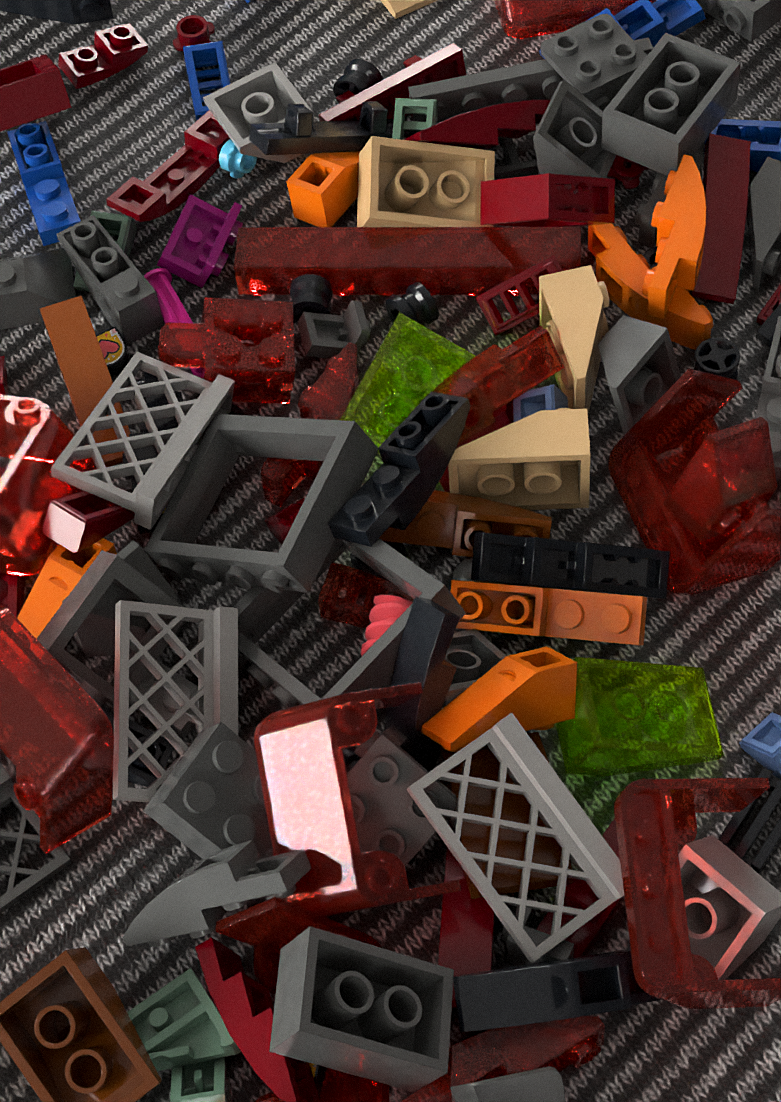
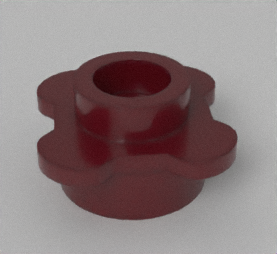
M189 15L182 18L176 26L178 36L173 40V47L177 51H183V46L210 43V35L215 32L214 25L198 15Z
M616 155L607 177L617 178L622 182L625 189L632 190L638 187L640 183L639 177L644 170L649 168ZM628 161L631 163V167L625 168L623 163Z

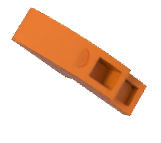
M685 154L678 170H670L664 190L666 199L664 202L658 201L656 203L651 221V226L657 228L656 246L658 247L655 262L658 264L655 270L648 269L643 282L642 295L648 296L647 315L661 319L665 318L677 287L694 291L703 257L706 228L705 192L700 172L693 157Z
M612 223L588 225V249L596 258L597 282H605L611 301L632 318L668 328L671 341L696 350L702 341L711 338V329L713 328L712 316L704 305H699L688 289L676 288L664 319L647 315L648 296L642 295L643 282L648 269H650L647 260L642 254L637 255L630 247L623 230L619 226L614 227Z
M451 580L450 592L466 612L457 624L456 628L476 629L478 631L629 645L644 644L647 597Z

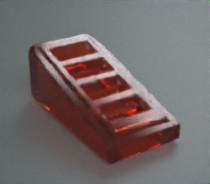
M332 562L319 594L318 603L321 618L366 628L371 624L369 620L370 610L376 606L373 602L374 596L394 595L414 602V598L389 581L355 568ZM341 590L347 591L344 599L339 597ZM359 594L366 595L363 606L356 604Z

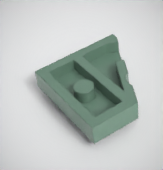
M192 968L127 1012L157 1071L236 1055L241 1052L230 1036L214 1001Z

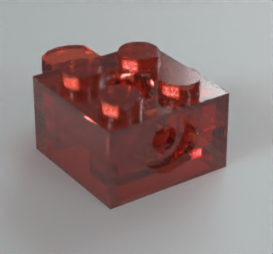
M204 297L201 324L168 322L161 328L158 346L159 359L171 366L201 368V378L212 383L218 374L235 380L232 398L234 402L290 404L296 372L292 302ZM242 340H249V341H253L254 344L246 343V342H245V343H241V341H242Z

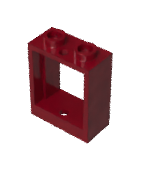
M46 54L0 69V132L72 108L60 70Z
M547 173L481 181L480 225L554 229L615 223V179Z

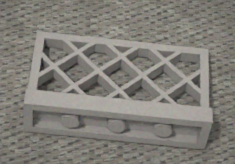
M136 351L52 465L51 477L135 512L134 523L151 530L167 507L215 414L230 413L235 380L218 374L212 383ZM139 370L157 376L159 382L138 385L134 376ZM188 389L200 395L194 400L178 402L174 391ZM164 393L169 403L148 408L143 397ZM135 400L139 410L117 414L113 406L116 402ZM175 416L179 425L177 428L158 431L154 420ZM141 422L145 423L149 433L132 437L126 436L123 426ZM114 428L118 439L95 443L92 435L94 431ZM155 445L158 452L156 458L137 461L133 449ZM124 452L128 463L110 467L105 466L101 455ZM92 457L97 469L80 472L69 466L75 460ZM134 475L138 485L130 493L114 486L111 479Z
M120 600L115 604L113 800L150 802L158 791L156 789L163 784L189 748L170 727L181 715L186 712L198 726V734L222 722L238 735V608L219 606L215 610H204ZM130 615L145 617L158 632L144 646L130 632ZM162 619H170L171 621L166 625ZM179 621L198 623V643L190 651L171 630ZM162 637L181 658L167 672L148 653V650ZM129 648H130V649L133 651V653H134V655H133L130 659H129ZM197 652H198V660L194 657V655H195ZM138 659L158 680L143 695L129 680V667ZM184 664L198 677V691L190 699L170 678ZM161 686L181 706L166 721L147 701ZM129 697H130V698L133 700V702H134L130 707H129ZM197 700H198V709H197V707L194 705V703H195ZM138 707L157 728L142 744L129 730V716ZM160 735H163L181 755L166 770L147 750ZM128 746L134 751V752H133L132 754H130L129 756H128ZM137 757L157 777L146 789L128 788V766Z
M513 713L504 717L491 729L406 789L530 963L538 960L638 885ZM486 745L500 763L497 781L469 776L472 755ZM463 762L461 775L449 773V771ZM506 774L510 776L515 784L505 783ZM437 780L460 783L456 811L436 808L424 789ZM468 785L496 790L492 818L464 813ZM504 792L521 794L531 805L528 824L500 819ZM538 816L546 827L537 826ZM444 818L455 820L453 830ZM463 821L491 826L487 855L469 852L460 841ZM499 828L527 833L523 861L495 856ZM535 834L553 837L561 846L559 867L532 863ZM569 859L578 871L568 869ZM475 861L486 863L484 873ZM494 865L522 869L518 898L499 895L491 884ZM530 871L558 876L555 905L527 900ZM567 877L586 881L598 897V900L585 910L563 906ZM507 905L517 906L516 918ZM525 908L553 913L551 935L537 946L523 929ZM562 914L574 916L573 919L561 927Z

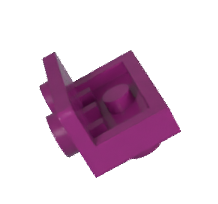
M190 194L159 258L157 266L165 268L169 272L203 288L210 274L218 277L227 261L229 254L222 250L225 243L233 245L243 225L242 222L236 220L242 205L234 202L230 211L226 213Z

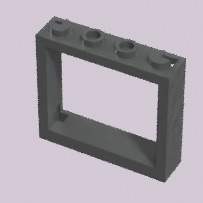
M215 414L152 533L144 552L157 564L156 568L159 572L167 573L176 581L188 578L197 579L208 585L222 582L233 584L242 589H251L252 586L264 587L281 594L283 590L309 593L335 540L328 522L360 489L378 452V447L355 421ZM239 456L324 461L278 553L194 544Z
M335 538L315 579L316 581L345 550H348L415 599V596L430 599L459 616L460 619L466 614L465 610L442 582L381 539H378L370 547ZM253 586L233 607L238 608V667L242 668L248 663L250 666L246 669L247 673L265 690H268L272 685L277 687L272 693L285 707L293 713L299 707L302 708L304 711L299 716L316 733L325 728L343 743L388 696L399 645L413 603L321 699L255 645L305 592L283 590L281 594L268 588Z

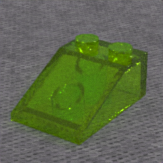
M399 313L370 362L340 420L355 421L379 448L431 391L458 396L478 357L404 314Z
M575 657L573 659L577 662L575 718L556 723L566 773L613 776L714 761L724 756L703 668Z

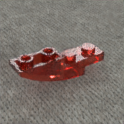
M539 326L503 349L496 344L492 345L456 370L432 392L469 399L471 407L458 442L460 444L496 422L492 414L493 412L565 367L549 332L542 326Z
M349 342L339 355L332 356L319 379L313 385H309L303 390L298 402L301 418L355 420L360 395L357 345ZM267 458L260 473L265 500L281 507L305 476L315 480L324 461Z
M581 1016L485 1031L450 1047L448 1073L401 1102H453L450 1089L453 1086L547 1066L555 1067L559 1072L572 1064L575 1068L582 1067L601 1052L600 1046L604 1045L605 1025L599 1017Z

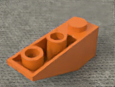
M360 151L313 153L306 158L286 181L294 218L327 231L331 229L358 197Z
M102 538L90 547L76 553L69 551L60 544L47 558L0 651L2 658L37 678L46 669L40 663L45 654L32 646V644L101 550L117 554L114 543Z
M547 646L508 655L422 725V733L442 745V748L445 750L458 752L510 713H513L525 731L532 729L547 730L553 728L555 723L574 719L577 662Z

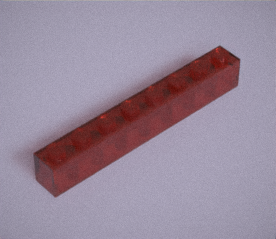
M581 227L238 228L234 271L239 295H290V285L295 278L305 274H315L329 280L333 286V295L340 296L403 295L406 293L407 287L415 282L421 283L430 292L431 296H476L553 255L556 256L563 271L581 267ZM546 269L539 274L543 276L548 275L549 272ZM531 278L524 281L531 295H539ZM516 287L508 290L512 296L520 295Z

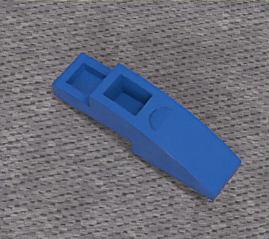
M47 122L25 123L17 129L7 131L39 236L43 246L60 242L57 238V233L80 222V218Z

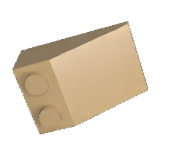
M371 136L359 153L357 234L395 239L491 235L494 232V226L480 225L481 181L494 180L495 151Z
M591 265L539 276V333L558 387L567 396L568 408L587 409L588 413L601 361L598 344L608 332V323L603 308L609 307V295L604 281L597 282Z
M571 408L540 410L456 448L448 464L450 493L492 500L526 510L589 508L591 453L588 410Z

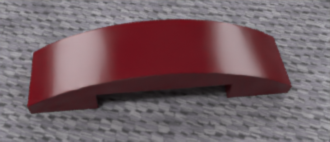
M208 110L184 131L185 145L144 181L132 176L106 199L107 206L139 222H144L171 212L183 204L190 194L194 195L219 168L221 148L230 139L212 112Z

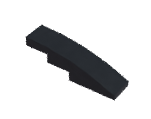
M475 532L471 580L666 599L670 551Z
M415 596L397 653L388 694L384 731L392 724L401 731L407 739L400 747L430 772L435 768L440 755L441 745L422 733V725L441 710L457 668L445 661L444 658L460 617L430 599Z

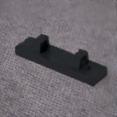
M377 101L362 103L359 120L312 122L313 112L305 107L304 104H288L284 123L251 124L249 140L265 155L356 152L363 149L371 136L392 138L394 119H387L388 110ZM404 132V138H408L417 132Z

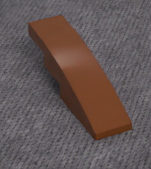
M78 296L42 307L40 312L74 412L81 427L111 387L113 381L83 298ZM116 402L113 406L117 414L123 413L120 402ZM125 425L123 429L126 436L129 437L131 433L128 425ZM114 428L94 431L92 434L95 443L118 439ZM124 452L101 455L105 466L110 467L122 463Z

